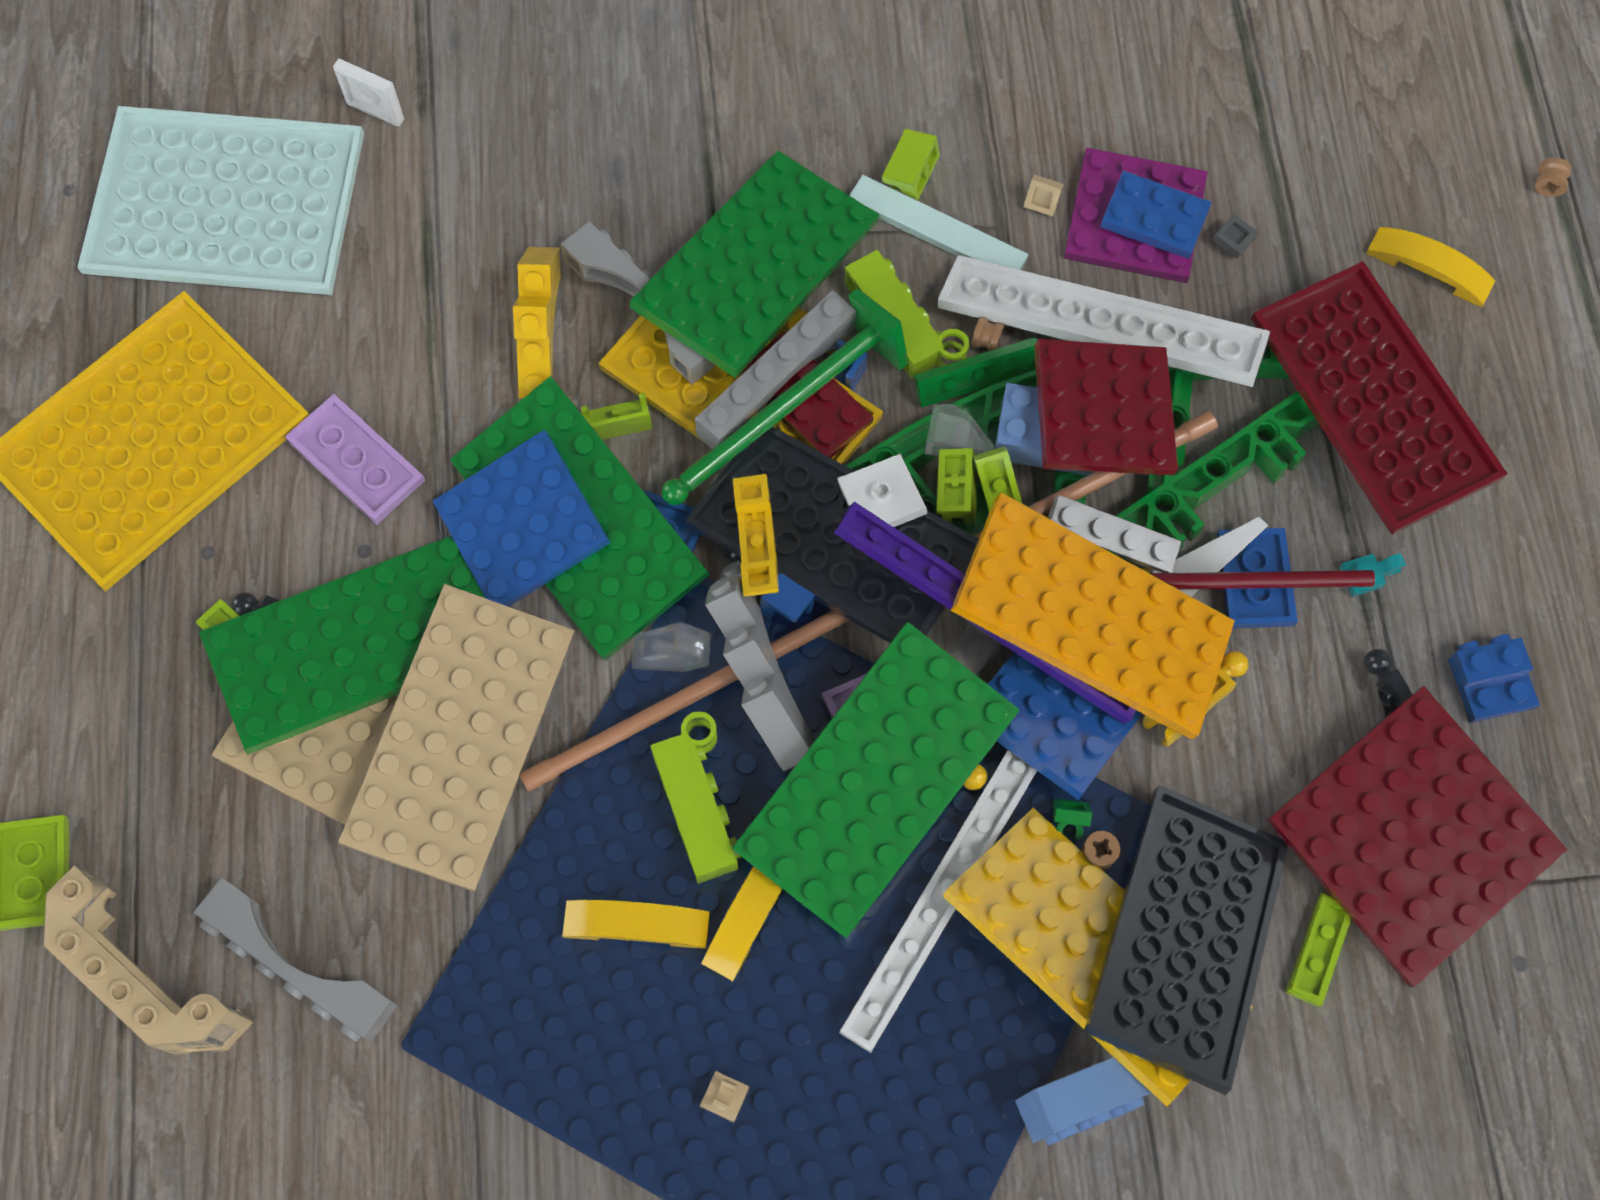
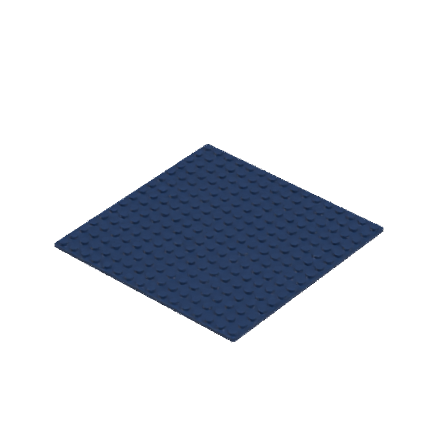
M705 578L656 619L583 742L729 665L723 655L726 638L705 606L708 590L715 581ZM777 613L771 620L762 614L770 643L801 627V625ZM822 636L776 659L788 689L815 739H817L832 719L823 701L822 693L867 674L874 665L873 662ZM738 679L564 772L402 1041L403 1050L663 1200H990L1025 1127L1015 1100L1046 1084L1076 1021L955 909L871 1053L839 1033L1007 753L1008 749L997 741L979 763L985 768L987 773L985 785L977 790H970L964 786L959 789L847 938L843 937L783 889L754 940L751 950L734 981L701 964L753 865L741 857L736 859L738 870L699 884L697 883L650 745L681 735L683 720L693 712H705L714 719L717 729V743L710 752L706 753L707 760L701 762L705 774L712 772L716 781L718 792L713 793L717 806L723 804L726 809L730 825L724 827L728 838L735 837L738 840L795 767L793 766L784 771L781 769L741 705L744 687ZM703 726L695 727L689 732V736L694 740H703L710 734V730ZM1037 771L995 843L1032 808L1036 809L1055 827L1056 822H1054L1052 813L1054 798L1088 802L1091 807L1092 818L1090 827L1083 826L1082 838H1075L1076 827L1071 824L1063 828V835L1080 850L1086 839L1096 831H1106L1114 835L1120 844L1119 857L1104 872L1125 890L1150 805L1096 777L1081 798L1077 800ZM566 901H627L708 911L710 915L706 949L670 946L668 943L599 938V940L563 938ZM715 1071L749 1086L748 1093L735 1122H731L700 1107Z

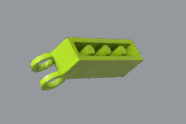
M878 249L845 266L844 283L850 292H853L856 288L860 289L901 321L909 363L904 367V370L911 379L914 378L915 374L928 371L935 366L947 365L941 360L940 355L951 361L967 358L969 349L967 335L958 329H947L942 333L938 330L935 331L929 323V316L922 306L918 307L912 299V292L905 282L901 283L895 275L896 272L892 262L888 258L884 259ZM956 336L962 340L964 347L955 341L943 343L942 341L946 337ZM953 348L959 352L949 353L945 349Z
M697 711L685 717L681 725V735L650 746L695 878L699 884L738 870L736 859L741 858V856L731 849L737 840L735 837L729 839L724 827L730 825L726 809L723 804L717 806L713 793L718 792L713 773L705 774L701 762L707 760L706 753L710 752L717 743L716 723L709 714ZM698 726H703L710 730L708 737L703 740L692 739L689 736V732Z

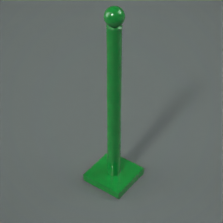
M856 288L848 296L850 305L856 310L855 327L857 335L680 474L679 479L672 478L667 480L662 487L663 499L671 505L682 504L687 499L689 491L697 488L869 349H874L899 370L903 369L909 363L901 321L860 289Z

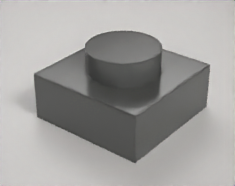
M1233 214L1215 233L1212 241L1237 259L1256 239L1259 232Z

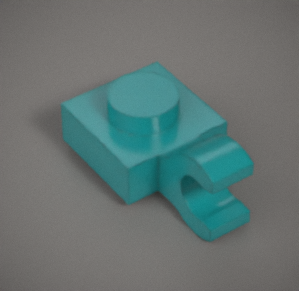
M1401 553L1389 556L1380 562H1377L1374 554L1344 562L1339 569L1374 571L1375 584L1373 587H1348L1351 596L1355 597L1383 588L1386 585L1384 577L1400 573L1402 571L1401 568L1405 567L1406 563Z

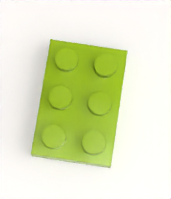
M57 815L0 823V931L45 925L46 893L69 871V818L67 816Z

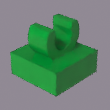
M1054 798L1052 813L1054 822H1056V830L1063 834V828L1066 825H1074L1076 827L1075 838L1081 839L1084 832L1083 826L1090 827L1092 811L1088 802Z

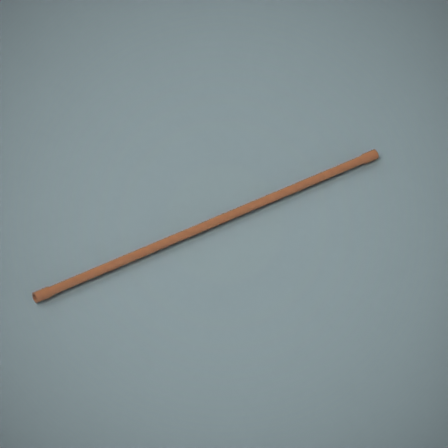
M1207 410L1175 429L1176 448L1216 429L1218 424L1214 415ZM1095 471L1029 506V508L1046 517L1050 513L1054 497L1060 495L1076 501L1127 473ZM982 532L974 536L980 538ZM832 610L771 642L774 655L778 659L850 620ZM728 665L565 752L521 772L520 777L526 789L530 792L555 779L560 773L738 680L731 666Z

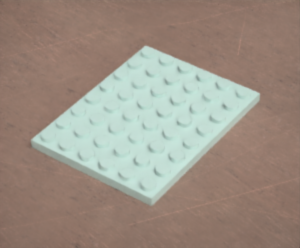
M118 106L77 268L82 274L332 295L364 137L362 126Z

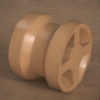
M1560 158L1543 160L1538 168L1540 176L1536 179L1535 190L1541 195L1548 197H1557L1565 194L1568 189L1567 178L1571 175L1572 170L1570 163Z
M980 316L970 347L976 349L984 347L988 351L997 349L1005 325L999 322L995 324L988 322L986 318Z
M1096 831L1086 839L1081 851L1092 865L1098 866L1105 871L1119 857L1120 844L1111 833Z

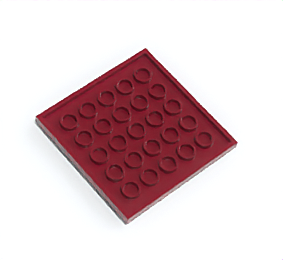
M1425 686L1416 690L1266 819L1409 987H1415L1568 850Z

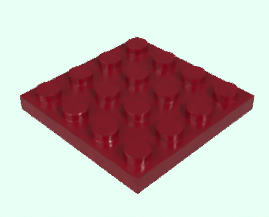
M1047 339L1037 340L1034 348L1043 469L1174 475L1178 471L1167 347Z

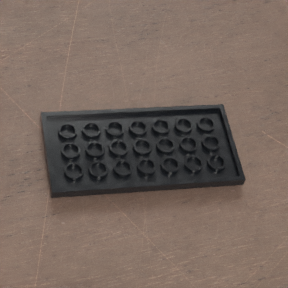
M775 427L770 428L728 463L685 519L687 527L741 557L733 479L766 474L773 518L778 575L780 573L784 574L815 595L814 600L889 643L892 642L907 622L926 636L946 608L834 533L849 508L837 478L855 471ZM927 511L926 515L894 527L964 574L979 541V538Z
M1158 785L1153 792L1084 1032L1223 1095L1229 1093L1234 1081L1288 844L1283 839Z

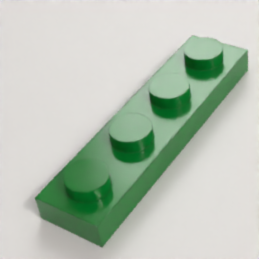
M1033 337L915 374L914 381L918 403L921 408L1036 370L1034 348L1037 342L1036 338Z

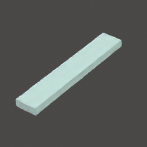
M865 175L861 176L849 195L879 214L880 220L955 256H965L1022 270L1028 259L1029 254Z

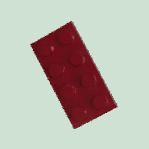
M782 332L778 337H776L767 346H765L737 377L739 378L746 370H748L777 341H779L786 334V332ZM812 360L800 369L773 395L766 405L774 401L819 364ZM833 378L785 416L782 421L806 445L832 458L873 423L874 417Z

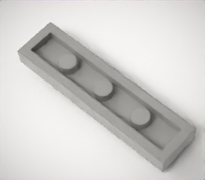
M1058 495L1054 497L1048 516L1052 521L1116 556L1162 573H1172L1181 541Z

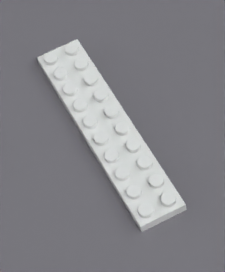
M960 255L957 256L938 298V308L976 318L981 316L988 321L999 322L1004 325L1067 341L1167 347L1168 366L1250 387L1254 385L1270 331Z

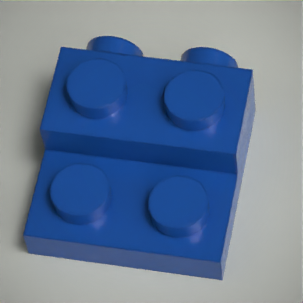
M1503 634L1490 639V644L1479 646L1478 641L1467 642L1458 646V651L1448 659L1470 723L1533 710L1540 706L1528 674L1533 670L1522 637L1511 639L1510 634Z

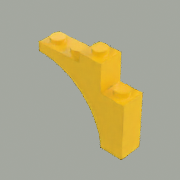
M528 247L517 264L519 297L513 305L514 339L517 342L519 398L526 397L548 377L551 376L553 378L554 317L557 292L561 279L560 247Z

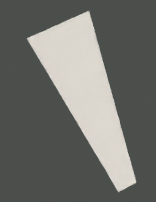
M1257 517L1176 559L1172 573L1219 572L1268 525L1260 517ZM1155 570V571H1153L1152 573H1162V572H1159V571H1156V570ZM1200 589L1180 591L1192 597Z

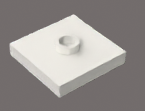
M338 58L333 68L346 103L399 127L404 120V116L393 82Z
M901 454L837 478L848 506L855 501L893 527L927 514V508Z

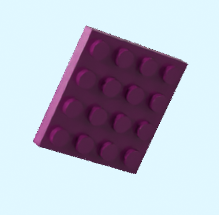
M1086 147L1063 259L1187 283L1190 277L1194 249L1190 259L1101 228L1100 226L1122 171L1138 175L1202 199L1204 197L1208 171Z

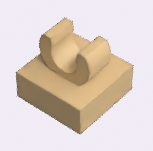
M1034 174L1024 207L1053 217L1064 184Z
M715 1071L700 1107L731 1122H735L748 1093L749 1086Z

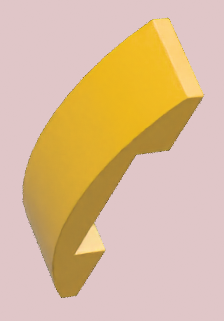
M1379 227L1366 254L1393 267L1400 261L1456 287L1453 295L1481 308L1496 281L1480 265L1459 251L1434 239L1406 230Z
M767 475L734 478L733 487L738 517L743 595L748 597L779 592L776 545Z
M754 866L730 906L701 963L731 981H734L751 950L754 940L783 890Z
M566 901L562 937L587 940L604 938L668 943L670 946L706 949L710 912L641 902Z

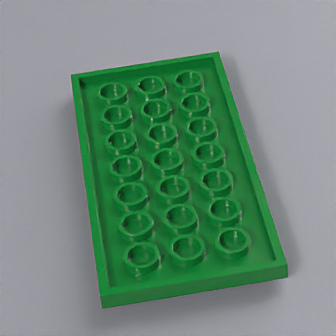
M777 150L630 300L629 308L736 378L877 224L879 214Z
M550 376L453 456L450 461L466 480L543 430L550 435L611 543L545 585L602 659L607 660L707 578L710 573L558 383Z
M452 536L199 631L202 643L247 755L399 695L444 584L485 598Z
M907 622L731 849L843 937L847 938L1020 709Z

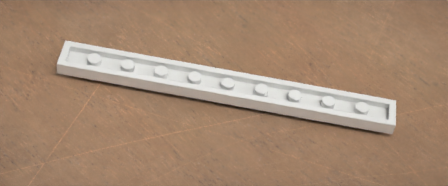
M1008 750L839 1032L870 1053L956 909L943 897L944 892L994 845L1037 772L1036 769Z

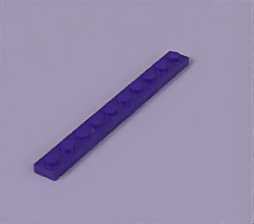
M854 501L849 506L834 533L951 610L965 574ZM967 620L1121 723L1126 724L1131 721L1136 711L1135 709Z

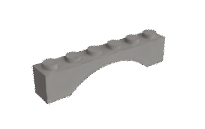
M590 221L561 243L564 262L584 281L609 285L634 297L652 278V275L647 270H640L634 264L632 257L625 249L619 250L613 244L611 237L604 229L600 228L598 230ZM663 330L669 347L670 364L691 385L716 366Z
M832 290L695 418L697 436L713 449L760 412L773 395L800 369L825 352L834 349L839 339L843 340L855 329L856 310Z
M222 877L193 912L203 920L199 925L202 929L215 938L220 933L231 940L227 947L243 959L248 954L257 959L256 969L270 979H273L276 974L286 981V984L282 987L299 1000L304 995L315 1002L311 1007L314 1012L327 1021L334 1016L343 1023L339 1030L355 1042H358L361 1037L372 1042L398 1007L363 980H326L306 974L295 968L279 953L270 940L262 921L259 904Z

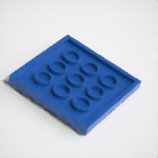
M545 430L433 500L435 507L485 598L508 607L611 543L550 435Z
M1015 652L988 684L1020 709L997 739V742L1077 800L1081 798L1142 715V713L1136 710L1131 721L1123 724Z

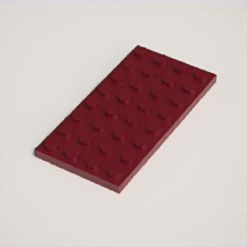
M1364 261L1253 313L1251 320L1257 328L1270 331L1267 342L1268 346L1391 535L1504 479L1508 475Z

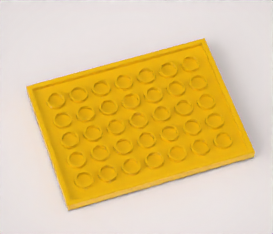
M183 291L0 437V481L106 592L286 441L285 436L310 414Z

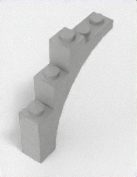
M735 561L723 569L720 580L709 588L705 606L726 638L723 655L744 687L741 705L784 771L795 766L816 739L803 719L781 673L764 625L758 595L744 597L740 565L742 563Z

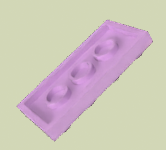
M335 394L330 396L285 436L288 443L376 525L425 482L424 476Z

